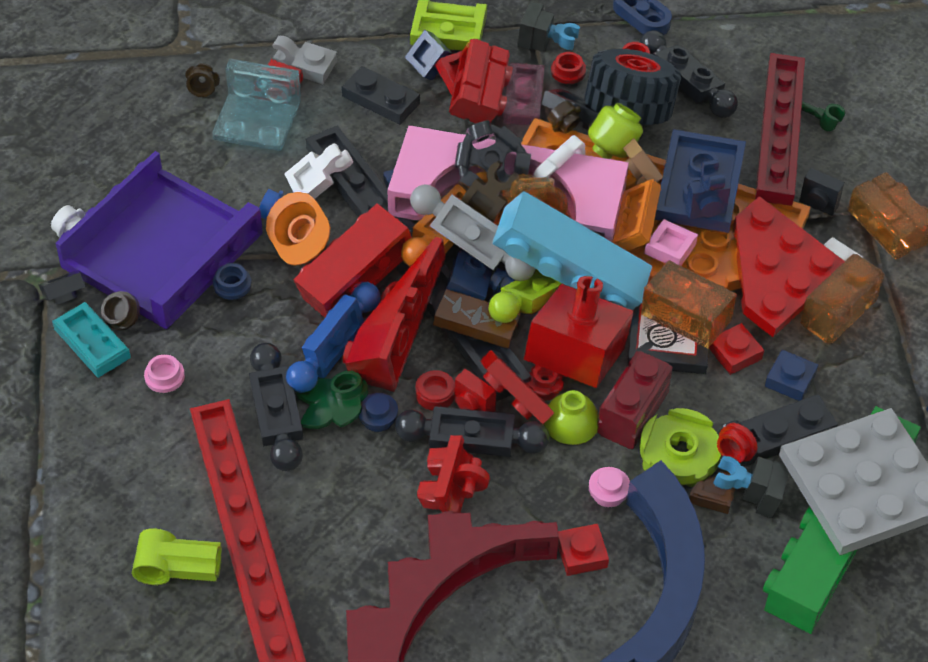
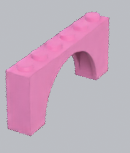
M408 126L387 190L388 212L391 215L420 221L425 215L415 212L410 203L411 194L416 187L424 184L431 185L439 191L442 197L456 184H459V169L454 165L457 145L459 142H463L465 134ZM487 139L475 143L473 146L476 149L487 148L495 144V140ZM522 145L526 152L531 154L527 179L534 186L535 170L556 150ZM515 152L508 153L504 161V170L509 175L513 174L516 158ZM574 153L547 179L548 194L563 206L571 219L612 242L623 193L626 188L629 162ZM473 166L469 169V171L475 174L478 172H484L476 166Z

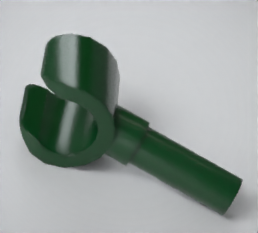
M802 101L801 110L820 119V126L825 131L834 130L838 122H842L846 113L845 109L838 104H829L824 110Z

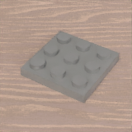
M892 408L781 446L780 458L839 555L928 524V463Z

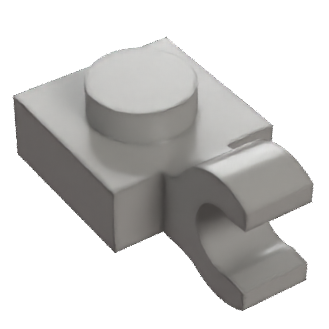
M278 36L273 44V48L278 49L273 60L301 69L304 79L320 84L325 83L337 63L336 51L305 42L299 48L290 38Z

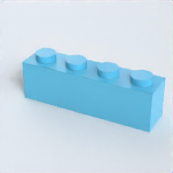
M525 191L504 207L492 243L504 250L509 256L520 259L534 267L542 275L551 277L577 289V282L580 277L592 276L591 288H594L595 280L599 279L603 283L600 298L633 310L642 303L652 265Z

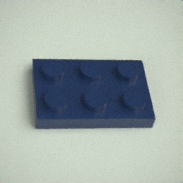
M673 129L654 220L663 221L665 219L675 224L729 233L746 141ZM718 160V174H724L731 187L726 214L713 217L689 219L685 209L689 183L701 180V166L703 162Z

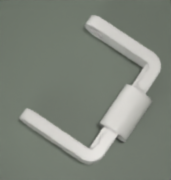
M575 135L571 136L535 170L534 186L536 193L540 197L544 198L548 195L547 179L574 153L585 155V143Z

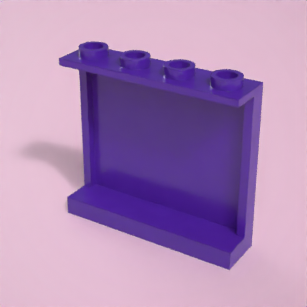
M154 151L145 161L140 162L134 171L120 184L115 185L101 202L95 207L90 208L74 227L64 232L55 244L62 269L69 273L73 271L80 272L84 282L108 296L117 291H125L132 294L138 300L140 306L139 314L167 330L213 284V278L217 270L225 264L234 263L263 234L260 208L249 202L238 211L163 170L160 153Z

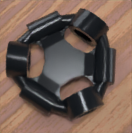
M489 120L476 123L466 129L467 134L463 142H459L457 145L454 165L459 169L460 179L458 183L466 191L475 179L480 178L475 173L469 171L473 166L480 168L487 174L490 166L500 160L503 164L497 172L498 178L504 182L508 181L511 175L505 172L504 161L506 155L511 152L516 153L513 173L516 172L519 175L517 183L524 178L527 179L531 154L527 153L522 146L523 140L506 126L499 128L490 124ZM495 136V144L483 149L474 148L473 144ZM515 185L507 190H503L501 195L515 190Z

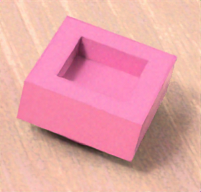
M664 219L651 236L650 242L646 244L644 254L679 269L695 247L698 234Z

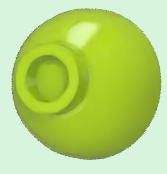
M571 390L556 396L549 403L548 406L553 410L554 414L544 423V426L554 440L568 445L585 443L595 436L598 429L599 413L595 404L579 391Z

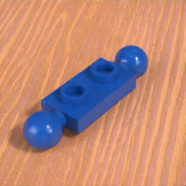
M361 282L353 290L352 294L349 296L343 295L337 304L329 310L325 319L313 334L306 339L305 344L302 346L305 361L293 363L286 372V381L293 387L295 392L305 393L312 390L317 384L318 377L325 378L344 354L348 341L355 340L358 329L364 323L362 313L371 312L379 305L380 292L374 284Z

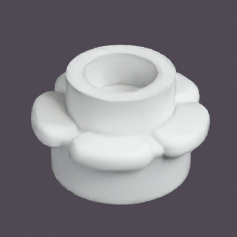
M70 205L62 207L55 214L51 222L52 230L57 233L58 237H61L64 232L74 227L85 216V212L80 208L76 210Z

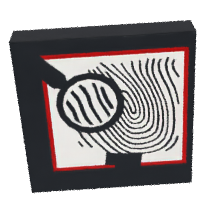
M643 298L642 303L633 309L627 366H629V362L636 351H642L669 363L673 367L672 371L706 374L711 305Z

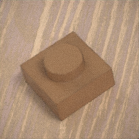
M635 138L623 147L629 156V159L625 162H629L628 169L637 180L642 176L647 181L654 179L656 182L663 178Z

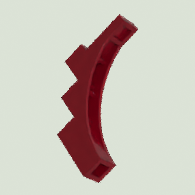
M445 511L436 515H428L430 559L419 560L409 557L399 561L388 562L390 608L368 605L362 606L357 610H346L348 662H404L415 636L425 621L456 590L495 568L515 561L557 559L559 540L557 522L530 521L525 524L516 525L489 523L482 527H472L470 513Z

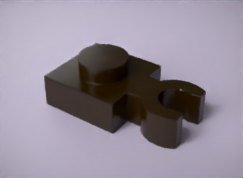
M500 160L493 163L488 169V182L485 183L480 178L475 179L461 199L462 202L491 222L496 220L509 202L508 199L501 195V192L513 187L519 178V175L515 172L509 177L508 181H501L497 175L499 168L503 164Z

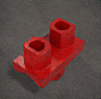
M450 435L447 447L430 448L427 467L432 475H439L437 481L420 482L417 497L423 508L440 509L441 512L454 511L461 513L464 498H472L474 492L487 489L490 475L485 469L481 468V459L473 457L463 448L464 438L462 435Z

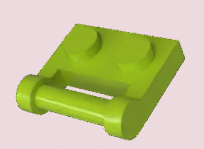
M418 0L410 33V45H414L422 32L427 30L434 33L448 49L462 51L470 39L481 40L486 23L487 4L477 3L476 6Z

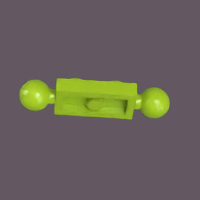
M536 269L533 276L528 280H515L502 287L501 292L491 298L488 306L489 313L494 320L501 323L513 321L519 312L524 314L536 313L542 309L562 283L542 275Z

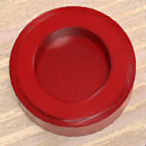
M439 370L423 373L416 381V400L423 408L432 411L434 406L449 407L455 397V382L453 378L446 372Z

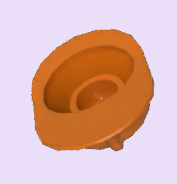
M303 192L288 193L278 199L271 207L266 219V231L279 256L287 264L297 266L308 263L319 255L329 240L331 229L329 220L318 202L309 194Z

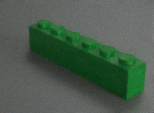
M875 406L871 415L884 410ZM897 416L914 443H916L921 427ZM809 506L799 526V529L803 530L800 538H790L781 557L785 564L780 571L773 568L765 582L763 592L768 594L764 611L812 634L858 549L839 555Z

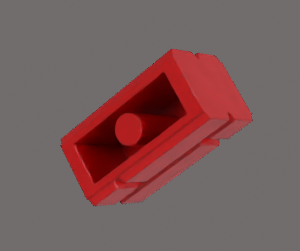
M475 38L470 39L460 54L449 108L451 115L462 119L468 118L473 123L489 120L491 123L496 116L500 117L507 103V96L502 95L503 87L508 85L513 71V67L508 66L510 56L508 50L495 45L489 46V43Z

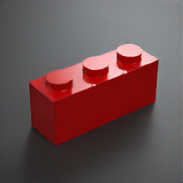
M377 203L368 212L360 215L354 225L339 238L334 239L322 254L312 263L305 265L293 279L303 300L323 317H326L329 310L337 304L341 297L352 294L353 290L361 282H370L376 286L403 261L401 255L402 247L408 239L412 238L409 229Z

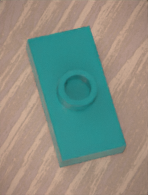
M86 302L52 321L54 330L97 378L131 358L127 346Z

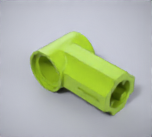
M157 528L143 530L139 535L132 576L139 582L148 585L166 584L170 578L216 581L219 578L221 568V542L176 539L172 533Z

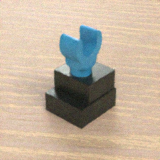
M530 1L520 23L517 46L544 52L549 39L552 38L561 48L573 50L575 38H578L580 27L573 23L553 25L554 14L543 11V4Z
M723 456L718 468L728 471L731 475L719 472L713 484L721 489H731L732 487L736 489L745 488L742 499L757 504V514L772 518L782 501L789 475L785 464L758 456L752 470L747 472V469L741 466L736 459Z

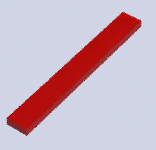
M230 399L190 408L191 418L258 661L306 662Z

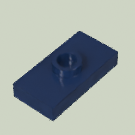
M458 247L446 289L484 301L493 270Z

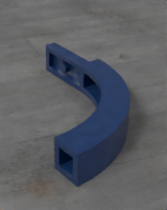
M660 460L629 482L626 504L643 522L656 545L662 566L663 591L655 610L643 627L631 639L600 662H673L683 647L695 619L705 569L702 531L695 509L686 491L671 470Z

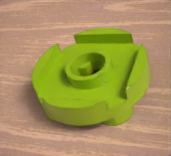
M684 408L671 409L668 411V415L657 418V415L652 417L644 426L641 434L640 454L643 460V469L646 471L662 460L681 485L694 487L699 481L706 480L707 477L716 471L722 456L717 448L719 436L712 428L713 422L707 416L697 411ZM679 441H684L687 443L689 451L679 452L671 445L677 446Z

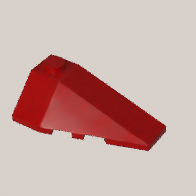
M435 237L360 326L355 340L348 341L343 354V363L346 364L347 371L359 373L368 385L395 392L446 257L442 238Z

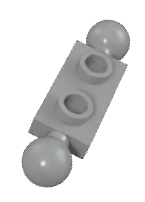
M420 185L413 190L410 203L414 211L421 215L433 214L436 216L430 225L431 228L493 271L502 262L505 264L507 274L516 281H525L533 276L536 270L534 267L520 259L509 256L504 250L492 244L498 228L496 224L452 194L447 202L443 203L439 191L431 185Z

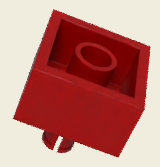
M583 276L578 279L577 289L561 284L531 321L524 360L597 388L625 349L634 311L601 299L600 294L603 289V283L596 279L594 288H591L593 277Z

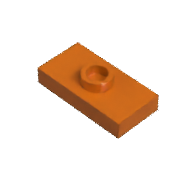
M654 179L627 189L623 193L612 243L626 251L650 242L661 186Z

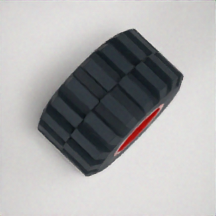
M630 49L600 51L593 56L584 99L586 104L596 112H600L604 106H615L616 103H620L641 117L639 121L641 125L661 124L669 121L672 117L681 80V72L668 61L646 52Z

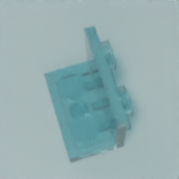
M229 59L225 68L228 96L212 131L213 139L281 151L301 103L299 70Z

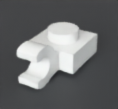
M334 143L327 147L320 156L311 151L288 170L285 176L293 192L307 193L315 199L334 183L330 174L347 169L351 166L353 160L347 150L341 152L338 145Z

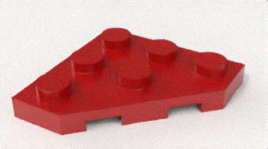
M760 196L735 217L733 233L738 250L736 255L738 277L742 285V312L771 337H774L845 272L848 263Z

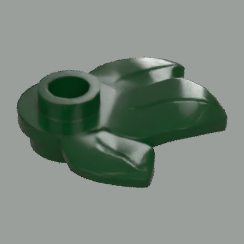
M344 371L338 373L332 379H318L315 387L308 392H294L295 397L310 405L301 419L302 427L321 429L327 427L333 421L336 425L344 427L357 419L362 411L361 402L367 397L369 392L365 379L355 371Z

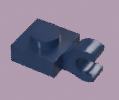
M718 160L703 162L701 166V180L689 183L685 207L689 219L713 217L726 214L731 187L724 174H718Z

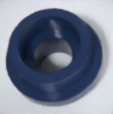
M236 263L221 266L213 278L215 293L219 297L228 300H235L245 296L250 291L252 285L250 274L244 267Z

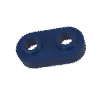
M613 0L615 13L642 34L652 30L658 31L663 35L669 32L672 13L658 0Z

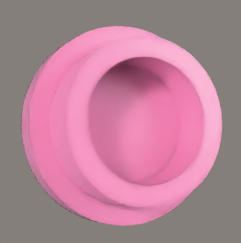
M158 355L149 361L144 372V378L151 390L159 393H168L182 385L185 372L182 364L173 356Z
M603 467L591 475L589 492L599 505L615 507L627 498L630 480L620 469Z

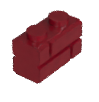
M636 351L629 362V366L625 368L600 407L597 433L623 447L634 449L641 438L644 426L654 417L669 393L673 367L669 363L649 354Z

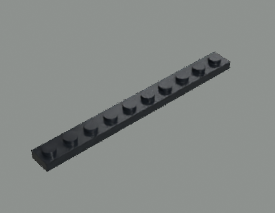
M338 125L306 138V149L309 153L312 151L320 156L327 147L334 143L338 145L341 152L344 150L349 152L353 160L351 166L341 172H334L330 176L334 182L333 185L357 217L368 212L377 203L388 211L386 187ZM395 217L408 227L412 237L414 223L410 219ZM403 260L396 268L403 276L410 266ZM444 263L427 305V310L433 318L445 293L451 272ZM442 328L476 375L487 384L489 383L483 377L487 370L480 360L490 350L502 359L525 383L531 381V375L510 348ZM506 388L501 393L496 390V401L512 394Z

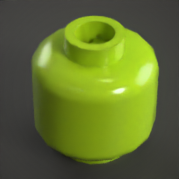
M616 103L615 106H604L588 131V136L594 143L592 150L605 159H612L613 156L619 158L627 157L628 155L623 148L634 138L638 142L643 133V128L639 123L641 117L620 103Z

